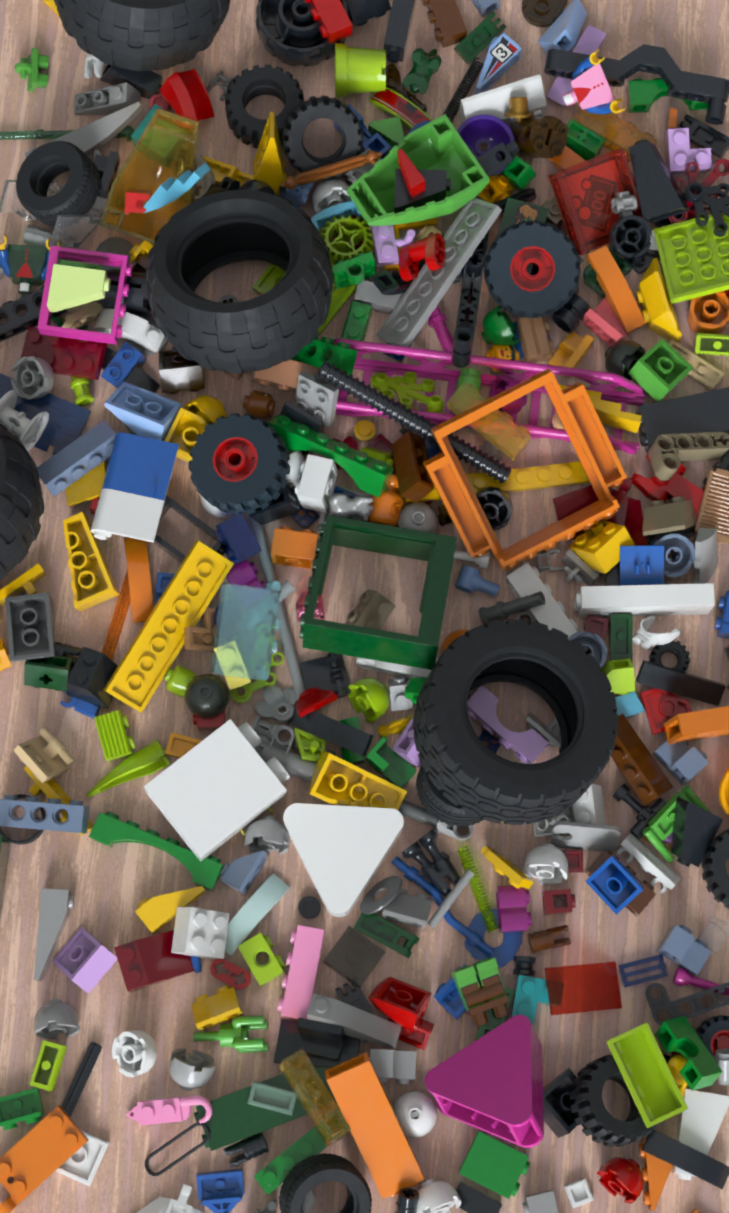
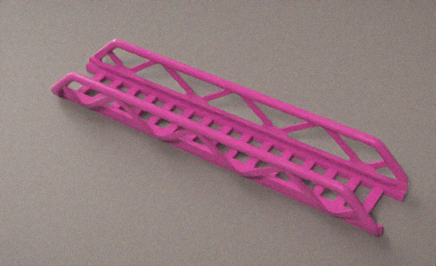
M342 338L334 339V344L336 345L340 341L351 344L350 348L358 349L354 369L364 370L362 381L365 382V385L370 384L372 372L385 373L388 377H393L394 374L404 376L405 372L411 371L416 373L419 378L448 381L444 414L427 412L426 404L423 406V411L412 410V412H418V416L423 415L425 420L428 418L430 423L435 422V426L456 416L452 415L451 409L455 399L458 377H460V371L445 369L446 365L453 364L451 362L452 352ZM375 352L400 354L420 361L421 366L362 359L361 354ZM471 355L470 364L490 366L505 372L506 376L514 377L519 382H523L530 378V376H534L546 369H550L556 375L578 378L590 383V388L585 387V389L602 392L601 400L622 404V412H625L626 404L641 406L644 403L645 395H643V388L615 373ZM426 358L439 359L442 361L430 362ZM511 369L524 370L526 372L516 373ZM481 374L480 377L482 380L481 386H489L491 388L492 383H497L498 381L495 375ZM596 380L610 381L611 383L602 384ZM544 385L532 391L529 425L516 423L517 415L508 418L507 422L495 421V417L489 413L486 419H478L464 426V428L478 429L497 436L520 439L549 438L571 443L565 429H557L553 426L552 418L556 411L553 405L550 427L537 426L541 393L548 394ZM623 386L633 391V393L615 391V387ZM340 388L335 414L349 417H389L388 415H382L383 412L381 411L377 412L376 408L372 409L371 405H365L364 401H359V403L348 402L347 391L343 392L341 391L342 388ZM434 391L425 392V396L430 397L434 395ZM614 428L613 437L607 435L614 450L636 454L639 449L638 442L622 441V429Z

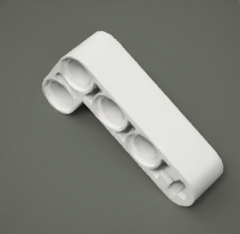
M356 658V665L358 667L393 675L427 679L431 672L428 669Z

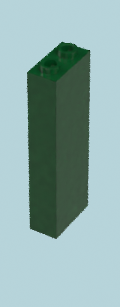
M301 1066L259 1082L298 1093L292 1116L247 1104L252 1085L210 1101L213 1109L212 1116L204 1123L209 1127L210 1139L205 1144V1147H210L211 1151L336 1104V1099L325 1076V1071L330 1068ZM202 1105L196 1106L197 1112L194 1113L196 1122H199V1119L203 1118L206 1114V1110ZM203 1127L205 1134L201 1136L204 1141L207 1137V1131Z

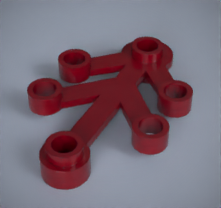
M717 160L713 165V171L704 179L701 185L703 187H710L719 176L728 175L729 160ZM689 162L685 166V172L688 174V185L697 182L699 166L696 162ZM691 164L695 166L693 173L689 171ZM719 164L724 165V170L722 172L718 170ZM679 177L674 178L675 181H680L681 185L679 187V190L682 193V188L684 187V180ZM717 194L709 195L713 199L718 198ZM685 200L690 208L693 203ZM704 207V211L706 209L710 211L709 207ZM690 210L682 213L679 218L672 216L668 219L672 224L686 221L688 218H696L697 214L695 210Z

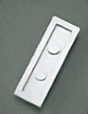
M632 833L621 843L622 847L618 850V854L620 855L623 851H628L630 857L626 860L627 863L636 858L640 867L645 872L655 875L656 877L651 881V885L653 886L656 882H661L663 884V888L660 890L661 894L666 892L668 888L672 890L681 879Z

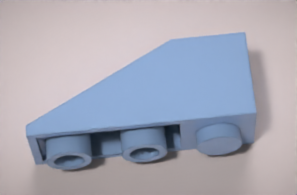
M573 0L538 40L546 54L550 49L570 51L576 44L588 14L580 0Z

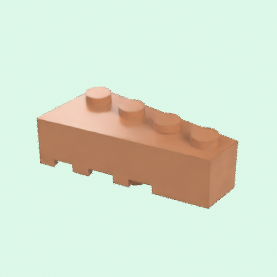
M287 360L265 370L253 371L251 382L264 387H276L284 392H296L299 374L305 371L314 376L320 368Z

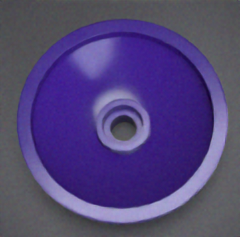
M491 115L471 117L457 129V132L475 158L480 157L502 142L506 145L514 140L513 133L508 125L501 119ZM481 143L487 144L486 151L480 150L479 146ZM496 154V159L500 161V156ZM509 164L493 173L492 176L501 174Z

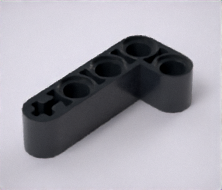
M660 983L650 984L646 988L645 994L655 1022L662 1025L663 1021L658 1018V1011L663 1008L670 1012V1019L685 1016L687 1019L728 1005L729 998L727 996L720 998L723 1003L718 1004L714 990L718 989V994L725 992V987L729 986V983H724L674 1001H670L666 988ZM655 986L661 988L663 993L659 1000H655L650 996V990ZM702 995H712L714 998L713 1005L710 1007L703 1006L701 1003ZM688 1001L692 1005L691 1013H681L679 1010L680 1003Z

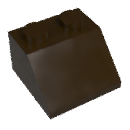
M159 351V375L162 393L175 394L179 391L189 390L195 392L205 389L203 367H200L198 362L187 360L176 351Z

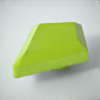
M294 728V735L301 759L318 761L322 752L325 751L326 740Z

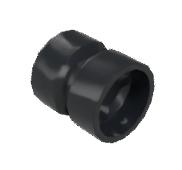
M573 294L571 299L562 308L552 314L551 318L560 329L572 334L580 325V321H583L585 313L591 308L583 298Z

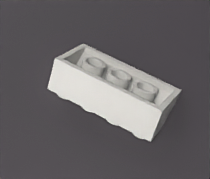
M540 74L461 99L459 112L461 124L477 115H491L501 119L508 126H513L517 118L504 116V113H508L510 97H527L529 112H533V116H543L546 112L547 104Z

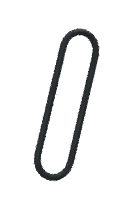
M194 1123L149 1154L145 1160L146 1171L152 1176H159L209 1141V1127L204 1123ZM196 1126H202L206 1129L207 1137L199 1145L157 1173L149 1169V1159Z

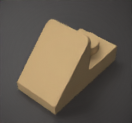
M89 302L66 309L69 314L65 317L66 321L62 327L78 329L95 321L103 310V306L95 302Z

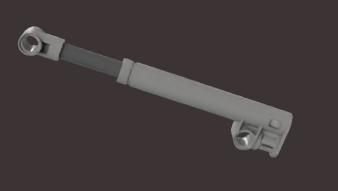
M257 715L252 728L262 741L255 748L259 756L265 763L274 756L289 775L311 783L317 761L302 760L301 755L291 752L295 741L293 730L289 726L263 721L261 716ZM287 732L291 735V738L287 742H281L278 739L279 735ZM405 800L402 801L398 810L402 815L435 827L437 832L453 837L459 842L469 840L473 833V826L470 825L466 826L469 833L466 836H460L456 831L458 826L440 822V820L431 816L425 808Z

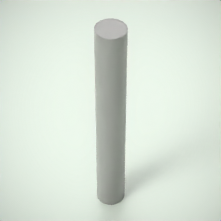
M469 869L466 870L427 922L428 925L432 928L437 926L475 875Z

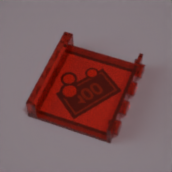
M623 148L610 151L548 175L568 237L573 241L579 255L587 254L590 250L609 243L610 228L619 219V214H614L611 208V200L616 198V193L629 191V195H634L637 200V209L632 211L635 216L643 217L638 192L635 187V177L630 171L628 165L629 158Z

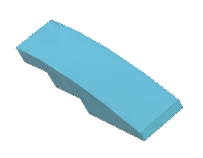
M204 163L193 174L187 170L176 180L171 176L160 185L143 208L147 210L143 213L159 209L175 201L197 184L211 169Z

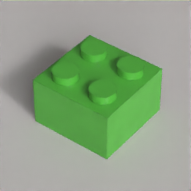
M662 338L637 361L628 374L651 397L660 402L688 375L693 367Z

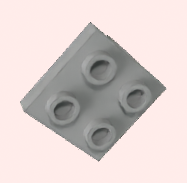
M305 371L301 372L298 376L295 406L319 419L325 426L331 427L335 420L339 388L329 384L330 381L328 380L324 381L323 377L319 378L318 373L313 376Z

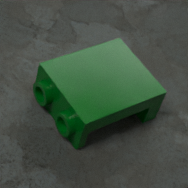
M478 1131L458 1173L509 1199L511 1195L515 1197L520 1187V1183L517 1181L521 1174H526L530 1166V1162L527 1161L529 1156Z

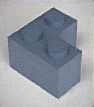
M666 741L653 755L684 786L709 763L706 760L708 757L700 748L696 749L693 746L689 749L688 742L668 745V741Z
M682 924L680 927L675 925L669 929L656 951L696 976L712 951L707 949L708 945L702 940L696 939L695 941L696 937L691 935L693 931Z

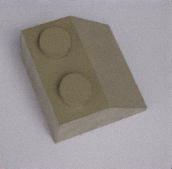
M684 496L671 498L672 502L664 503L663 499L651 501V506L644 508L643 536L683 530L696 525L692 499L685 500Z

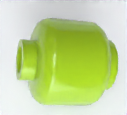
M177 665L174 670L169 668L164 677V680L167 681L166 689L183 698L185 697L188 683L196 677V674L181 665Z

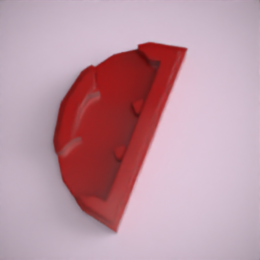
M318 687L305 690L300 694L297 701L299 717L301 718L337 700V694L330 689L326 691L318 689Z

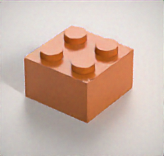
M281 526L280 529L275 528L271 549L272 563L312 569L314 558L316 559V546L319 541L318 534L308 529H303L302 532L293 531V528Z

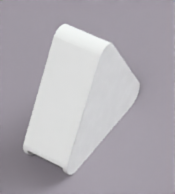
M294 803L287 807L283 815V821L289 836L326 910L334 917H344L352 911L400 836L404 824L402 814L392 808Z

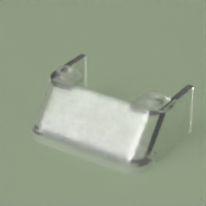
M6 180L0 200V213H16L21 216L20 219L26 222L38 220L21 205L16 192L17 180ZM51 182L47 197L55 195L63 187L55 182ZM92 207L86 215H58L54 227L47 225L54 230L49 247H79L101 223L103 214Z

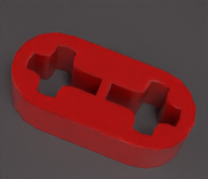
M216 959L211 963L210 972L216 979L239 990L245 989L250 985L251 976L245 969L225 959ZM221 963H224V968L230 971L229 974L220 973V975H216L215 965L220 966ZM241 973H244V978L247 980L246 983L236 985L237 980L231 977L232 974L240 976Z

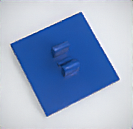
M664 545L620 546L619 586L664 584Z

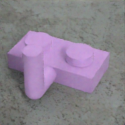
M371 226L377 266L398 264L397 247L411 244L415 231L409 229L405 238L395 239L393 226Z

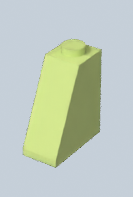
M54 264L47 307L50 312H57L105 298V292H109L111 280L104 270Z

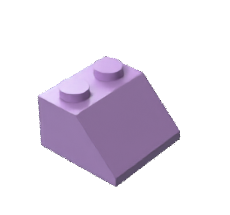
M80 927L52 962L68 978L89 994L105 973L112 968L117 957L83 927Z

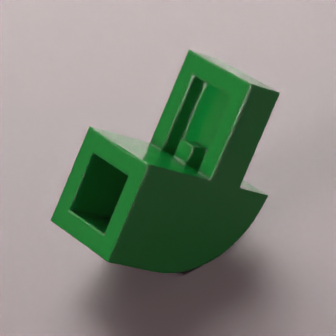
M518 156L513 158V161L501 173V175L509 180L513 188L520 192L536 177L532 167Z

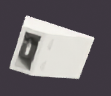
M591 784L578 801L571 807L566 808L564 812L552 818H546L544 821L533 823L534 836L544 837L551 836V834H569L553 833V825L558 821L606 825L601 785Z

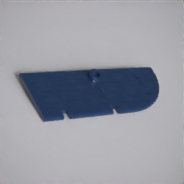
M0 373L1 399L7 392L14 389L11 384V377ZM49 393L39 399H26L17 395V403L14 408L17 412H24L30 420L40 412L47 411L49 413L46 428L34 447L47 452L50 445L54 446L53 455L81 436L91 414L90 410Z

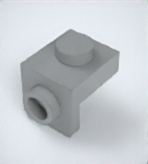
M398 675L394 676L393 679H388L391 711L413 709L411 699L405 698V687L408 686L410 677Z

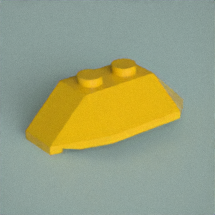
M654 258L638 285L635 298L638 304L641 303L643 310L641 314L645 323H647L648 329L668 340L673 339L679 343L682 333L670 301L658 258Z

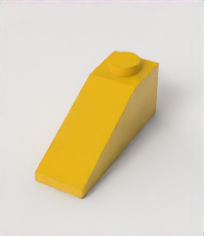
M203 886L155 896L151 899L146 897L137 904L138 909L135 912L151 933L154 934L176 916L177 907H188L203 895L206 890Z

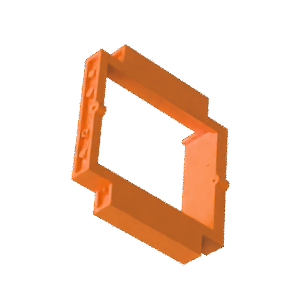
M546 369L431 428L442 452L422 463L471 558L474 556L475 558L481 557L487 553L486 550L490 549L499 568L502 571L505 569L511 570L518 565V562L536 557V553L543 549L545 551L552 549L556 546L557 542L569 540L576 535V532L582 529L584 531L594 527V523L601 519L603 521L608 520L614 516L615 512L619 511L618 508L620 506L611 495L608 487L614 488L619 486L627 476L587 391L580 382L561 390L553 372L550 369ZM544 385L598 501L557 522L549 524L544 529L502 550L447 435Z

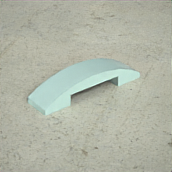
M274 873L259 887L228 923L225 951L230 956L237 951V946L246 940L248 935L272 907L290 889Z

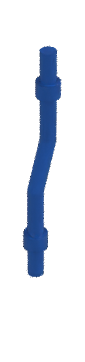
M396 856L392 864L405 874L404 877L410 882L413 880L429 893L439 908L444 901L440 891L419 875V871L416 868L408 866ZM450 909L443 916L449 925L468 939L467 942L470 945L478 947L489 957L495 951L481 939V935L476 931L473 933L457 920Z

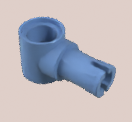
M466 565L461 567L455 583V587L463 592L473 593V591L477 592L478 590L493 597H496L500 585L483 579L480 571Z

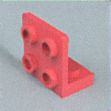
M606 297L594 310L589 309L584 315L582 323L609 346L624 340L630 334H626L607 303Z

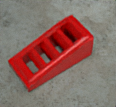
M403 149L397 151L398 164L411 198H414L425 191V178Z

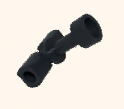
M624 783L612 797L618 802L622 799L638 814L635 817L638 822L629 831L640 840L644 835L643 829L649 827L647 823L667 802L659 798L652 807L646 805L644 808L628 793L631 789Z

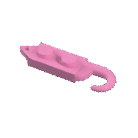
M204 1096L173 1097L139 1101L137 1106L129 1111L126 1116L140 1122V1125L180 1122L189 1118L192 1105H202L206 1110V1114L203 1118L199 1119V1123H205L212 1116L213 1109L209 1100Z

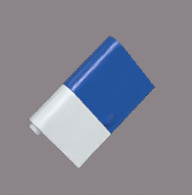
M122 432L116 434L91 527V532L95 538L106 540L107 537L116 534L154 543L179 444Z

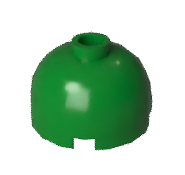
M498 305L486 313L483 318L482 326L484 331L481 332V335L487 344L491 342L492 345L514 346L520 342V337L515 338L513 332L515 333L517 330L506 311L501 313L502 307Z

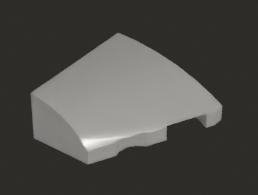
M699 528L695 541L694 568H696L697 574L694 584H705L712 577L718 565L717 529Z

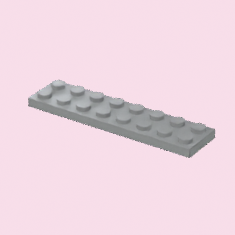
M474 198L463 207L443 236L446 244L444 267L431 271L426 263L418 273V277L413 280L376 334L381 340L392 345L409 347L413 343L421 328L425 325L438 303L449 290L453 281L460 274L466 262L473 255V252L501 213L502 209L498 205Z

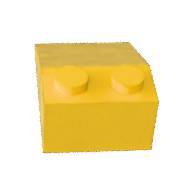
M270 112L253 160V180H262L268 183L274 192L278 193L280 184L286 179V173L284 172L286 160L283 159V149L275 114Z
M227 985L217 989V994L208 997L207 994L194 998L195 1003H192L191 1007L197 1029L203 1031L244 1014L234 987L229 988Z

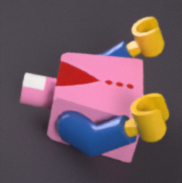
M597 49L579 63L572 74L573 80L570 82L573 90L563 94V99L567 106L579 102L581 109H586L588 113L604 115L622 112L625 108L620 109L618 102L623 101V99L615 100L600 64L605 60V57L599 59L597 53L600 49Z

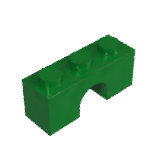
M685 1016L664 1021L655 1033V1037L666 1053L678 1052L687 1059L686 1064L680 1070V1074L692 1091L713 1085L723 1072Z

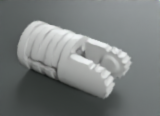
M87 53L84 78H91L93 70L97 78L102 77L104 62Z

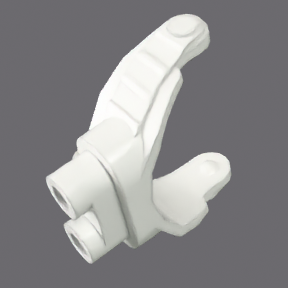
M650 615L641 621L640 628L636 631L637 635L632 641L636 645L641 644L643 649L648 650L651 646L664 645L673 641L680 635L679 629H674L670 633L647 632L649 626L655 621V616Z

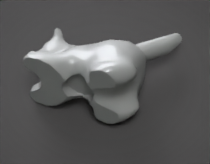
M335 493L329 498V515L346 518L357 514L367 521L374 509L373 505L370 504L373 502V498L369 496L350 498L347 494Z

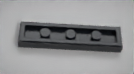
M643 660L636 677L637 683L715 706L719 705L726 688L723 683Z
M296 704L293 717L288 725L366 756L373 735L315 711L300 718L297 713Z

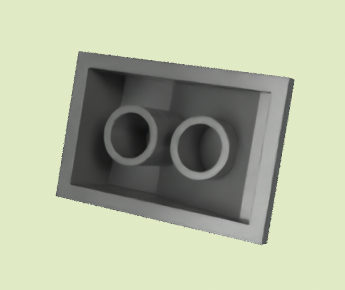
M49 592L5 598L10 661L16 662L55 657L53 600Z

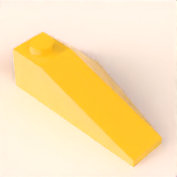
M325 751L322 752L313 770L309 794L330 804L392 808L399 810L407 793L406 790Z

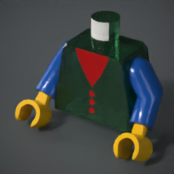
M4 234L5 242L0 243V266L5 275L11 278L13 284H19V294L23 295L31 292L32 285L41 286L46 278L49 250L52 246L51 238L46 240V247L8 244L7 248L5 244L8 241V237ZM58 239L56 240V246L60 247L61 242Z

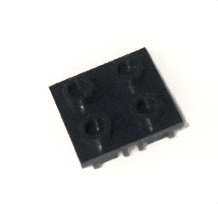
M328 653L325 657L299 663L306 690L314 687L326 691L330 689L337 694V698L348 696L351 693V689L348 688L350 683L342 654Z

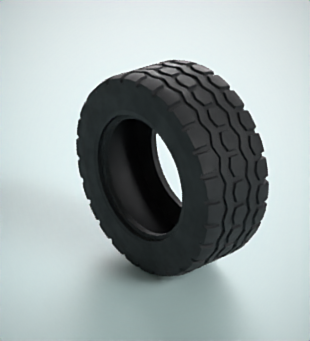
M504 620L475 627L465 632L464 635L459 636L443 651L418 695L413 716V729L415 730L413 734L416 750L419 751L418 756L425 772H429L428 777L438 790L442 789L444 791L443 795L456 806L458 804L461 805V809L475 817L480 815L486 821L501 823L503 821L504 824L509 825L541 822L546 820V818L559 815L566 808L576 803L607 765L615 747L618 731V714L616 713L617 705L614 692H610L612 687L605 672H600L601 666L591 654L587 655L585 653L587 649L575 639L568 640L569 635L555 628L549 630L548 625L531 621L527 624L526 620H507L506 623ZM493 682L515 683L538 694L550 706L559 723L561 732L559 755L545 762L523 764L509 761L492 752L482 743L472 728L467 709L468 694L479 686Z

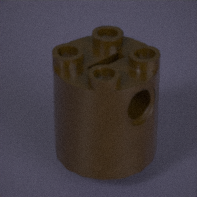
M546 115L521 118V122L516 121L511 130L520 150L517 154L525 158H553L560 156L567 143V125L555 116Z

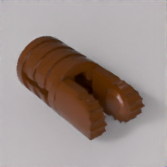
M561 925L532 934L528 933L527 937L532 954L550 948L554 949L570 945V938L553 940V936L566 933L568 926Z

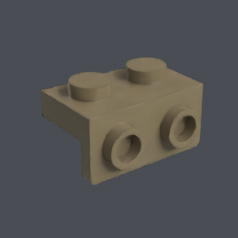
M367 590L359 597V603L348 614L345 624L380 630L396 605L378 591Z

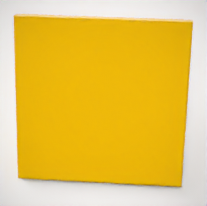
M105 461L65 489L68 507L100 497L106 475Z

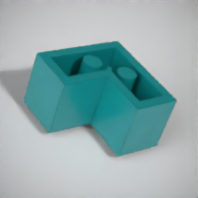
M519 974L516 980L510 1018L515 1015H524L533 1025L537 1003L555 1007L560 1006L564 983Z

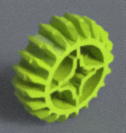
M341 214L340 219L333 217L332 222L327 221L325 227L321 228V234L319 235L322 236L328 248L332 265L340 260H350L359 253H369L374 250L371 226L367 227L366 221L360 222L359 216L356 219H352L351 214L348 218H344L343 214ZM338 233V237L334 239V242L329 243L332 237ZM363 241L361 247L355 250V246L359 245V242Z

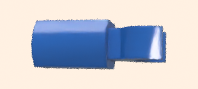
M71 697L69 703L60 702L63 707H74V711L93 719L101 709L100 706Z

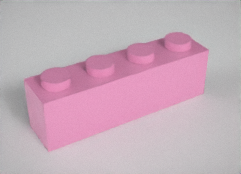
M298 925L297 930H292L290 943H294L293 953L288 952L286 962L290 969L288 975L284 974L282 988L286 989L284 998L280 997L278 1011H282L281 1016L307 1019L325 930Z

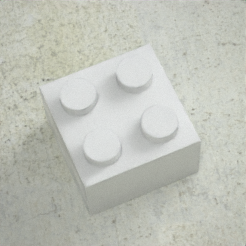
M308 454L306 461H303L301 465L302 477L301 481L296 483L295 494H297L303 508L328 513L330 507L329 498L334 493L339 474L333 459Z
M177 907L171 953L208 959H224L229 913L195 907Z

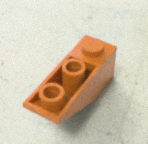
M643 1138L642 1144H639V1156L644 1158V1167H641L644 1182H646V1191H643V1201L645 1206L648 1205V1210L653 1211L657 1206L673 1165L642 1151L641 1149L646 1138Z

